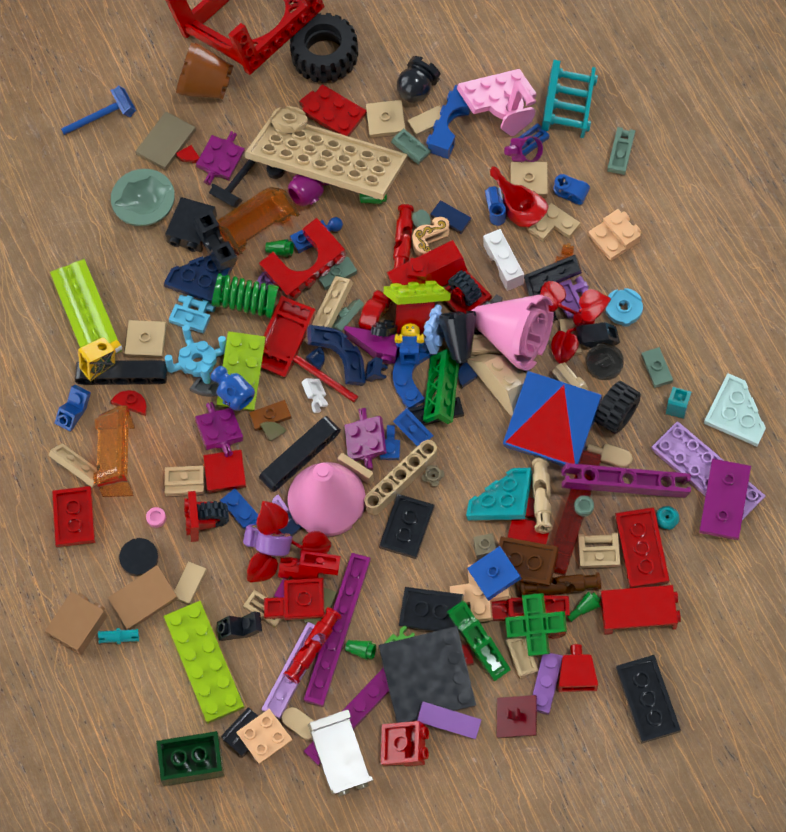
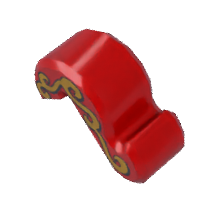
M376 290L373 293L372 299H369L364 305L359 320L360 329L371 330L372 325L380 322L381 318L390 309L393 301L383 294L382 291Z

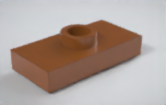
M285 400L249 412L255 431L261 430L260 424L266 421L280 423L292 419Z

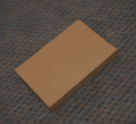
M156 565L109 596L108 599L126 629L131 630L178 599V596L161 568Z

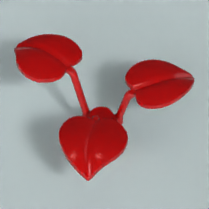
M554 281L545 282L540 292V295L551 299L553 305H548L550 312H555L559 306L574 314L573 322L576 327L594 324L595 319L603 313L611 301L610 297L601 292L589 289L580 297L579 305L581 309L577 312L561 304L566 298V291L561 284ZM576 327L568 329L566 333L558 331L552 339L551 350L559 364L567 363L578 349V339L575 334L571 333L576 331Z
M262 501L261 510L257 517V529L264 535H271L273 533L277 535L283 534L279 529H283L288 524L289 517L287 512L275 503ZM312 531L303 538V545L293 540L291 544L301 548L303 551L327 554L332 542L323 532ZM256 553L251 558L247 568L248 582H261L272 578L278 569L277 560L271 557L272 555Z

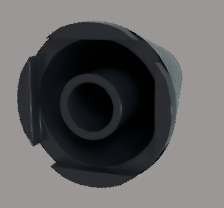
M456 311L438 315L452 360H456V363L467 362V359L471 358L476 311H466V314L465 312Z

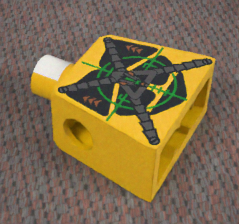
M100 338L79 348V368L92 381L115 364V353L122 350L121 344L118 340L109 344L105 338Z

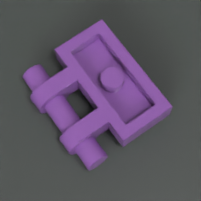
M582 276L575 279L577 283L575 285L572 284L570 279L559 283L566 291V298L561 304L577 312L581 309L579 305L580 298L577 292L583 294L589 288ZM563 309L567 319L573 318L574 314Z

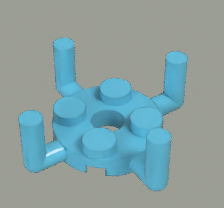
M184 325L182 329L187 346L180 349L178 363H173L171 355L165 356L167 371L173 373L182 370L185 374H192L193 377H201L205 384H209L211 382L209 373L217 363L216 357L225 354L226 338L225 336H220L218 338L220 348L214 350L206 341L194 343L190 326ZM195 358H202L199 362L193 361Z

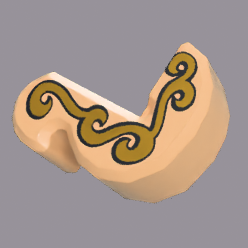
M436 217L432 220V225H421L414 230L412 244L417 256L431 251L428 244L448 237L450 232L449 221L444 217Z

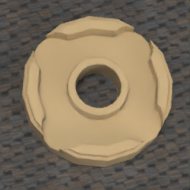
M286 106V109H282V107L277 108L273 111L271 117L272 125L276 129L287 133L302 131L306 128L308 120L303 110L292 106Z

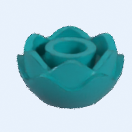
M663 506L656 512L657 523L660 528L671 530L679 523V513L671 506Z

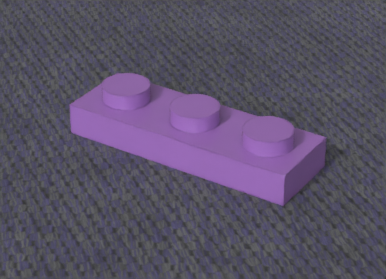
M553 653L542 655L533 695H537V712L547 715L550 713L562 664V655Z

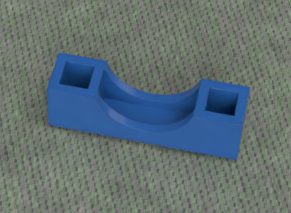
M455 85L453 91H449L447 96L448 102L442 106L440 111L441 117L435 121L433 126L434 132L429 134L426 141L428 149L431 151L430 153L449 159L455 146V135L448 128L450 122L459 116H469L471 112L457 90L458 85Z

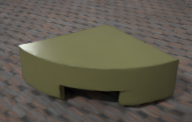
M266 421L260 424L269 441L286 432L285 428L276 422Z

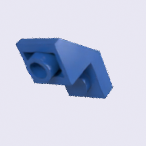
M76 384L71 386L67 403L59 407L54 424L71 432L87 409L91 392Z

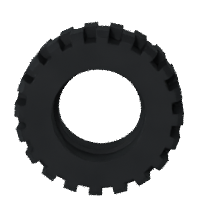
M318 13L290 38L292 63L296 67V71L302 74L304 78H311L313 82L317 83L318 81L327 83V81L331 80L335 82L338 81L337 78L340 77L342 79L347 76L346 73H350L353 70V66L356 65L358 60L357 35L353 26L349 25L346 19L342 20L339 15L335 14V16H332V13L321 15V13ZM325 40L335 42L340 46L332 54L323 56L309 51L313 44Z

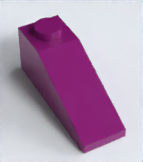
M349 326L344 327V333L348 336V340L373 358L383 359L382 363L395 364L400 349L395 344V335L382 337L371 334V330Z

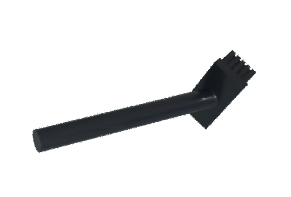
M249 159L225 190L212 183L209 194L237 209L243 200L233 195L232 192L256 162Z

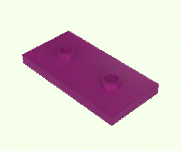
M712 458L699 533L739 540L751 471L750 465Z

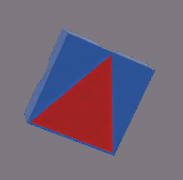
M528 371L503 441L504 447L527 455L546 458L551 463L563 467L566 463L580 464L586 448L589 431L594 425L595 415L602 401V395Z

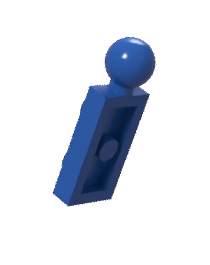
M338 217L331 218L327 225L323 220L320 221L328 231L337 232L343 227V222ZM303 230L290 236L298 253L313 247L304 236Z

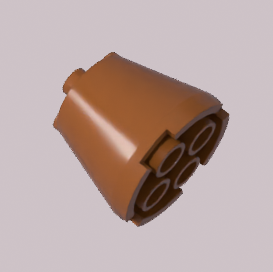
M191 43L179 77L176 93L182 96L224 99L226 93L224 87L227 88L231 77H228V75H231L234 65L226 62L200 44Z

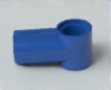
M496 186L489 187L485 190L490 222L493 225L499 226L506 221V207L503 203L501 189Z

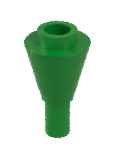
M588 591L576 609L570 613V616H567L568 619L572 622L581 614L583 615L600 608V598L595 592L591 594Z

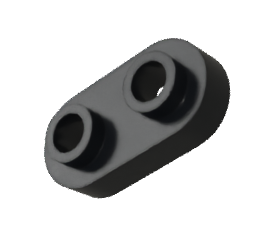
M392 320L376 322L371 327V334L382 337L397 334L398 325Z

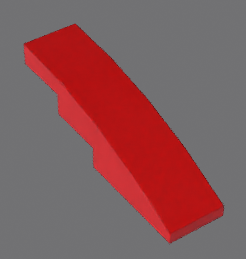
M544 595L546 613L565 611V617L570 616L569 596ZM511 597V599L492 601L493 620L491 621H505L507 617L524 616L523 599Z

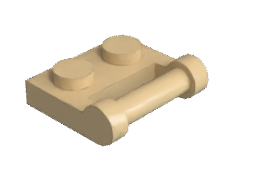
M618 533L592 536L578 534L580 569L620 567ZM612 543V546L585 547V544Z

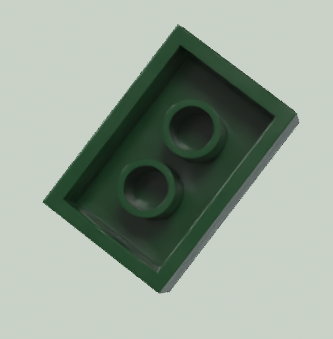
M217 731L156 741L160 780L163 786L225 777L221 741Z

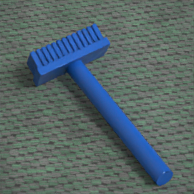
M118 85L115 89L110 90L116 100L115 103L63 127L61 130L64 135L119 108L128 117H132V114L137 110L125 88Z

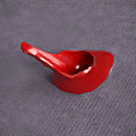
M491 167L490 176L497 181L504 194L503 203L510 221L519 227H530L538 223L547 213L549 206L546 200L535 191L523 185H514L508 182L497 167Z

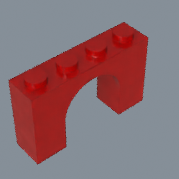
M315 218L302 229L304 236L318 252V258L312 267L304 271L291 270L274 252L259 262L260 269L274 285L279 286L278 290L286 298L296 299L301 295L302 290L314 285L317 278L328 274L331 267L335 264H340L345 259V249L318 218Z

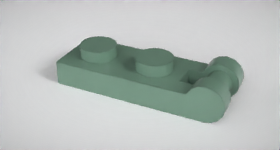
M617 127L607 172L626 174L636 130L630 129L628 131L623 130L622 127Z

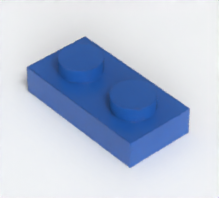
M407 408L393 420L416 446L425 440H430L434 436Z

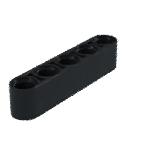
M161 360L115 361L113 366L90 381L81 371L79 362H77L75 382L80 385H160L167 382L166 362Z
M328 416L323 417L264 469L259 479L272 492L277 491L339 435L341 429Z

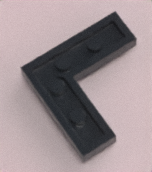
M572 255L524 275L529 295L534 296L540 295L541 288L545 282L554 281L559 283L582 274V270L577 256ZM556 311L554 312L553 322L558 320Z

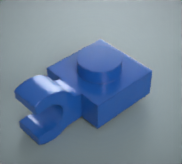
M387 425V439H385L387 453L380 455V460H400V440H395V425Z

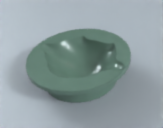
M137 169L123 175L116 182L111 193V205L117 217L123 222L134 226H148L159 222L171 211L175 200V192L170 180L164 174L152 169Z

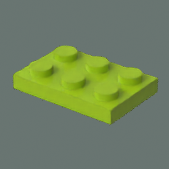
M426 281L423 284L409 282L408 285L392 283L390 286H384L383 292L397 305L450 301L451 294L444 287L437 284L436 281Z

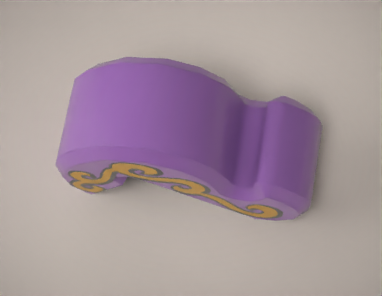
M257 525L246 526L243 543L247 547H255L257 551L263 554L285 556L290 552L293 537L290 534L277 535L273 533L271 535H264L259 532Z

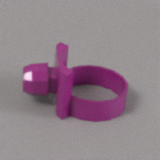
M533 136L512 138L511 145L504 148V154L512 156L513 162H535L541 158L543 153L542 142L539 138ZM533 138L537 143L538 151L536 156L529 161L522 153V146L527 139Z

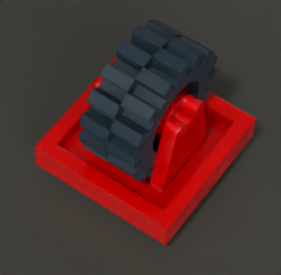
M461 270L448 280L449 285L444 288L451 293L450 301L444 302L454 312L460 311L466 314V311H471L475 307L485 304L487 300L492 299V295L468 271L463 272Z
M188 491V498H184L186 535H190L191 542L199 541V530L218 528V526L222 527L229 522L228 506L226 503H217V501L197 502L196 491Z

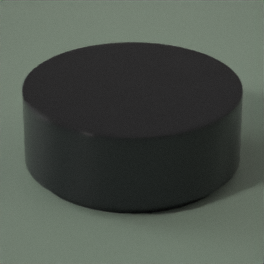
M269 165L266 166L267 174L272 179H279L285 173L283 169Z

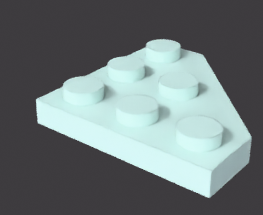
M727 373L704 420V424L758 447L766 427L763 421H761L757 406L749 393L746 381Z

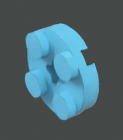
M624 288V290H614L608 295L611 301L606 307L605 313L611 321L627 327L641 317L643 303L636 291ZM620 304H628L627 310H622L619 306Z

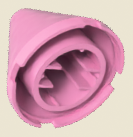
M534 295L481 305L471 310L476 311L475 327L515 367L527 371L537 364L533 360L537 354L543 355L553 325L554 312H550L548 306L553 304L549 297Z
M323 462L305 468L294 478L288 491L290 514L295 523L306 529L308 533L320 531L327 537L342 534L352 528V525L361 518L365 509V490L360 478L352 470L338 463Z

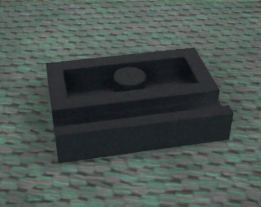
M249 707L221 736V739L242 758L249 750L236 732L258 717Z

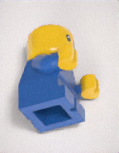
M415 324L404 325L401 328L400 336L398 334L395 335V344L400 348V364H419L420 362L419 348L424 346L425 336L424 334L420 336V329Z

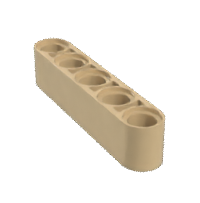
M432 440L423 441L365 496V508L369 514H379L397 497V494L405 490L436 460L437 446ZM426 449L433 450L431 454L424 453ZM413 462L419 463L417 467H412L410 464ZM399 475L406 476L403 480L397 479ZM385 488L392 489L389 493L383 492ZM371 501L378 502L376 506L369 505Z

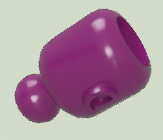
M297 174L288 185V193L295 204L304 207L319 201L324 192L323 186L329 185V183H323L319 180Z

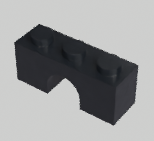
M212 210L195 216L193 226L217 270L221 272L234 266L237 256L229 241L225 242L219 230L220 225Z

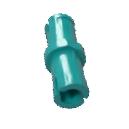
M116 628L113 631H98L99 644L139 642V629L121 630Z

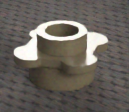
M429 465L425 474L422 475V480L431 483L433 487H437L445 473L434 465Z

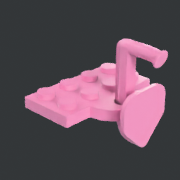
M520 69L459 83L457 86L458 92L473 114L490 111L494 116L503 119L501 129L510 136H515L531 123L534 118V108L527 107L523 109L525 101L526 106L535 104L536 100L534 99L537 94Z

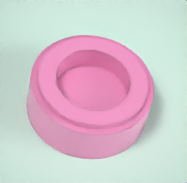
M154 507L147 512L146 520L151 527L159 528L165 524L166 514L163 509Z

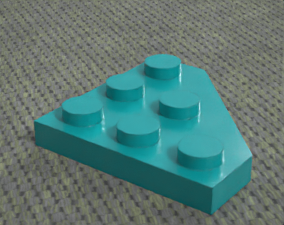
M512 468L506 472V476L501 480H495L487 486L485 492L481 495L471 498L467 508V519H525L532 478L531 468Z

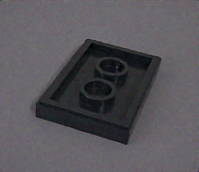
M397 494L379 548L417 560L435 505Z
M405 587L399 627L406 626L407 628L434 632L456 627L447 611L463 601L464 595Z

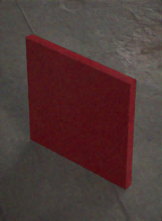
M537 695L497 698V738L537 736Z

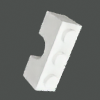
M501 229L484 235L483 246L490 260L496 262L499 277L506 291L523 285L524 273Z

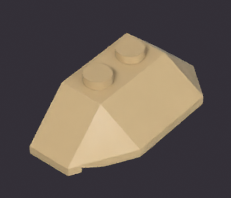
M482 354L469 359L467 363L512 417L526 378L525 372L515 367L502 354Z

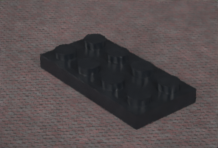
M655 655L617 665L616 671L641 744L680 733L681 729Z

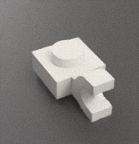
M306 378L301 383L307 397L313 399V412L320 413V406H328L327 401L324 399L326 396L320 379Z

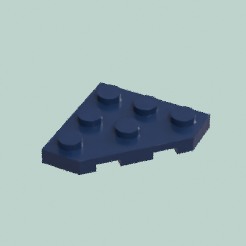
M210 255L204 258L201 256L189 261L186 265L171 268L164 282V287L200 300L209 301L212 304L218 273H221L222 276L230 275L234 266L219 272Z

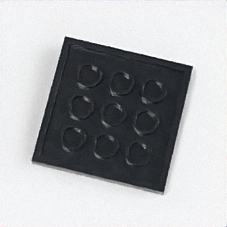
M457 626L378 645L397 723L417 720L422 702L452 711L476 706Z

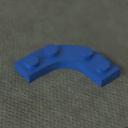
M424 338V346L419 348V364L429 359L430 356L435 355L429 353ZM399 355L393 368V384L399 398L406 408L409 409L425 402V398L412 379V374L419 364H400Z

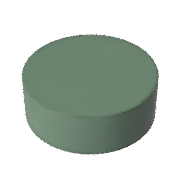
M418 210L412 216L413 223L417 228L421 225H430L431 223L430 216L425 210Z
M588 496L578 497L574 504L575 512L580 516H589L594 510L593 500Z

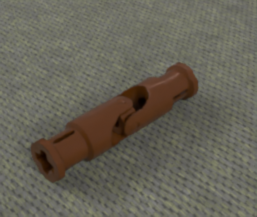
M596 572L595 575L585 576L583 574L552 577L550 587L520 581L521 596L540 593L553 595L557 593L583 592L585 589L593 588L601 590L600 573ZM565 582L572 583L567 587L565 586Z

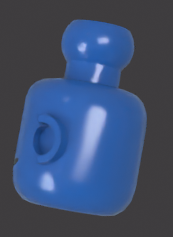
M218 366L211 373V379L219 384L216 393L223 400L224 405L239 411L246 407L254 398V388L240 374L233 373L229 375L227 369L223 366Z

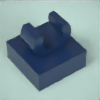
M375 357L367 363L365 380L372 382L375 379L384 380L387 377L381 373V370L385 371L388 369L387 365L382 364L383 359Z

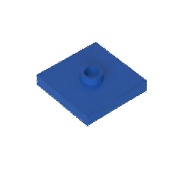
M500 546L467 568L488 601L522 579Z

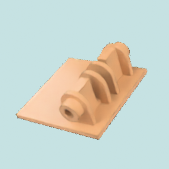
M270 709L236 732L259 764L292 741V738Z

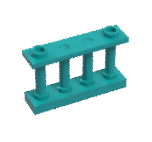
M553 60L541 130L548 131L550 125L555 123L581 128L580 138H584L586 131L589 132L591 121H588L593 86H596L598 75H595L596 68L592 67L589 76L563 71V68H560L561 61ZM566 78L587 82L588 89L586 91L560 86L557 81L558 79ZM563 93L586 98L585 106L558 101L555 98V94ZM559 108L584 113L583 121L557 117L555 114H552L553 109Z

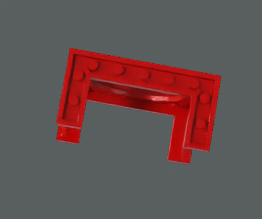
M165 0L182 36L188 38L191 35L241 64L245 73L249 75L325 7L322 0H284V16L279 24L270 32L259 38L251 39L246 26L240 23L228 34L229 38L207 27L204 23L229 0H202L192 10L187 0Z

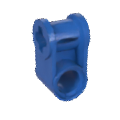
M565 174L558 175L554 181L553 191L556 196L577 205L584 203L590 190L589 184Z

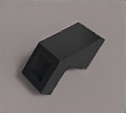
M602 322L576 327L577 339L581 345L593 348L602 342L612 346L620 343L616 326Z
M254 611L243 617L227 616L217 621L219 641L248 638L261 632L260 612Z

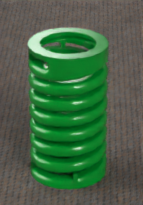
M218 273L212 306H223L224 309L229 307L231 310L237 309L238 312L244 310L247 314L251 311L252 315H256L258 312L260 317L265 314L267 318L271 319L279 286L268 284L266 288V284L261 283L259 287L258 281H255L252 286V280H247L245 284L244 278H240L238 283V277L236 276L232 278L230 285V275L222 276L221 273Z

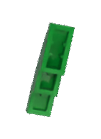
M461 601L447 611L473 653L494 681L511 670L494 641L487 635L465 601Z

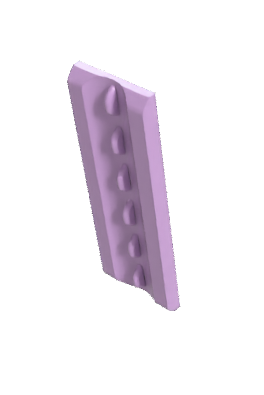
M678 421L651 447L653 452L676 472L690 473L691 480L689 483L706 496L712 458L723 460ZM748 482L742 520L765 498V495L750 482Z

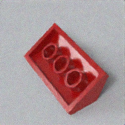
M451 240L416 257L429 260L426 280L407 278L410 261L386 273L391 284L408 285L409 282L423 284L426 281H436L440 286H444L449 283L448 280L461 270L463 272L467 271L462 254L454 241Z

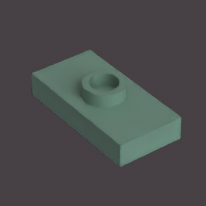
M404 128L391 141L392 144L403 153L408 154L407 156L418 165L431 152Z
M346 257L343 262L338 265L335 264L330 268L331 270L325 276L321 275L318 280L323 288L327 290L330 288L335 276L348 279L357 274V269L350 258Z
M358 299L352 301L347 308L344 307L339 312V317L334 322L332 328L342 331L363 307L364 303Z
M660 347L642 352L641 356L654 388L673 383V378Z

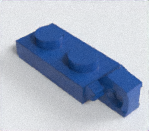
M233 489L220 499V502L227 504L228 512L244 530H246L248 525H257L258 514L236 489Z

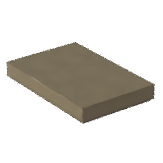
M165 112L135 151L136 155L167 170L176 158V153L182 150L196 131V128L178 117Z

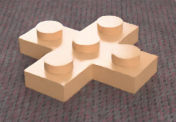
M468 571L469 583L450 586V593L463 594V601L470 605L471 612L479 622L493 620L492 601L511 599L510 587L488 601Z

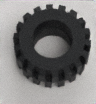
M618 381L609 389L601 401L595 415V422L614 434L620 432L636 411L641 393L626 383Z

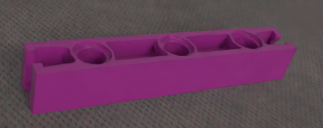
M566 463L562 468V476H565V479L562 481V488L686 498L691 493V487L681 488L675 486V483L685 485L687 482H690V473ZM566 473L575 474L578 477L577 479H570V476L566 475ZM584 474L589 475L592 481L587 480ZM623 478H627L630 484H626ZM661 481H665L668 487H664Z

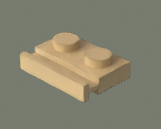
M204 466L165 467V496L188 495V491H196V495H204Z

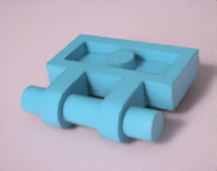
M180 295L178 302L183 303V306L175 304L168 319L169 323L181 327L189 325L190 330L204 334L211 319L210 314L205 312H214L215 306L209 304V301H199L190 295H187V297ZM193 306V307H197V308H199V309H198V311H197V310L191 309L190 307Z

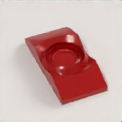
M281 296L263 335L266 339L261 365L262 369L284 378L287 377L295 363L293 359L298 355L302 342L307 335V327L312 324L316 309Z

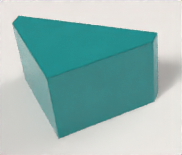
M673 387L668 400L666 414L684 419L691 391Z

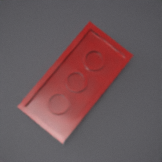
M654 507L615 513L629 588L668 584L670 580Z

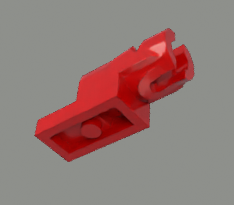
M302 550L300 558L281 557L278 578L288 579L291 576L293 579L318 578L319 573L338 576L341 556Z

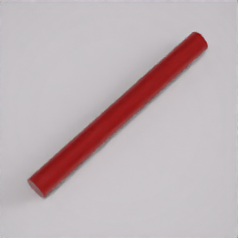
M296 355L293 361L352 402L355 403L358 396L300 356Z

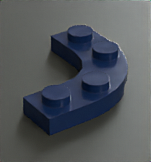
M309 325L307 327L308 345L332 349L340 356L344 365L345 384L363 386L366 383L363 357L358 347H354L347 339L348 336L330 327Z

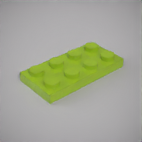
M228 331L223 367L227 369L229 375L233 373L240 374L254 388V398L246 407L241 409L254 411L266 337ZM218 396L217 406L230 408L228 405H224L223 400Z

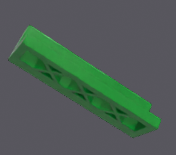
M447 349L430 356L423 421L426 423L436 419H440L446 424L453 422L459 363H456V360H452Z

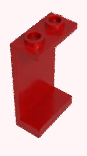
M673 585L601 591L600 600L604 635L613 634V629L672 625V629H676L678 622H681L680 610H676L675 604L678 603V593L674 591Z

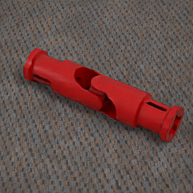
M409 204L398 206L399 219L396 222L393 253L394 268L408 262L410 259L413 226L411 217L414 207Z
M329 607L326 608L325 615L321 621L316 623L304 646L293 658L294 662L288 671L283 673L289 680L299 684V678L314 661L316 653L320 651L333 632L332 628L336 622L341 620L342 616L337 611ZM318 634L320 640L315 641L312 638Z

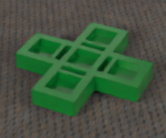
M544 593L522 595L524 616L505 618L507 638L526 636L528 656L550 654L548 634L567 632L565 611L546 613Z

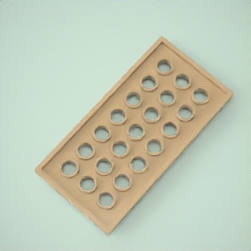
M271 117L245 152V158L381 200H383L401 171L408 155L309 124L302 131L296 133L282 132L272 125Z

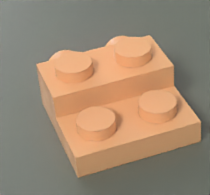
M619 209L603 218L601 224L588 231V236L610 262L638 244L641 238L640 228L636 224L632 225L629 222L628 214L625 211L621 213Z

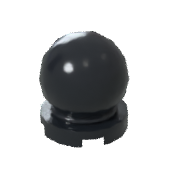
M413 56L407 64L408 68L400 73L397 80L399 95L404 100L412 103L423 101L428 97L432 86L438 83L440 80L439 76L441 75L433 63L428 65L422 61L423 57Z

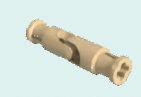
M541 457L532 461V467L534 468L532 478L535 499L534 516L537 520L535 531L544 534L553 530V526L550 523L552 507L549 503L551 496L550 475L547 469L549 460Z

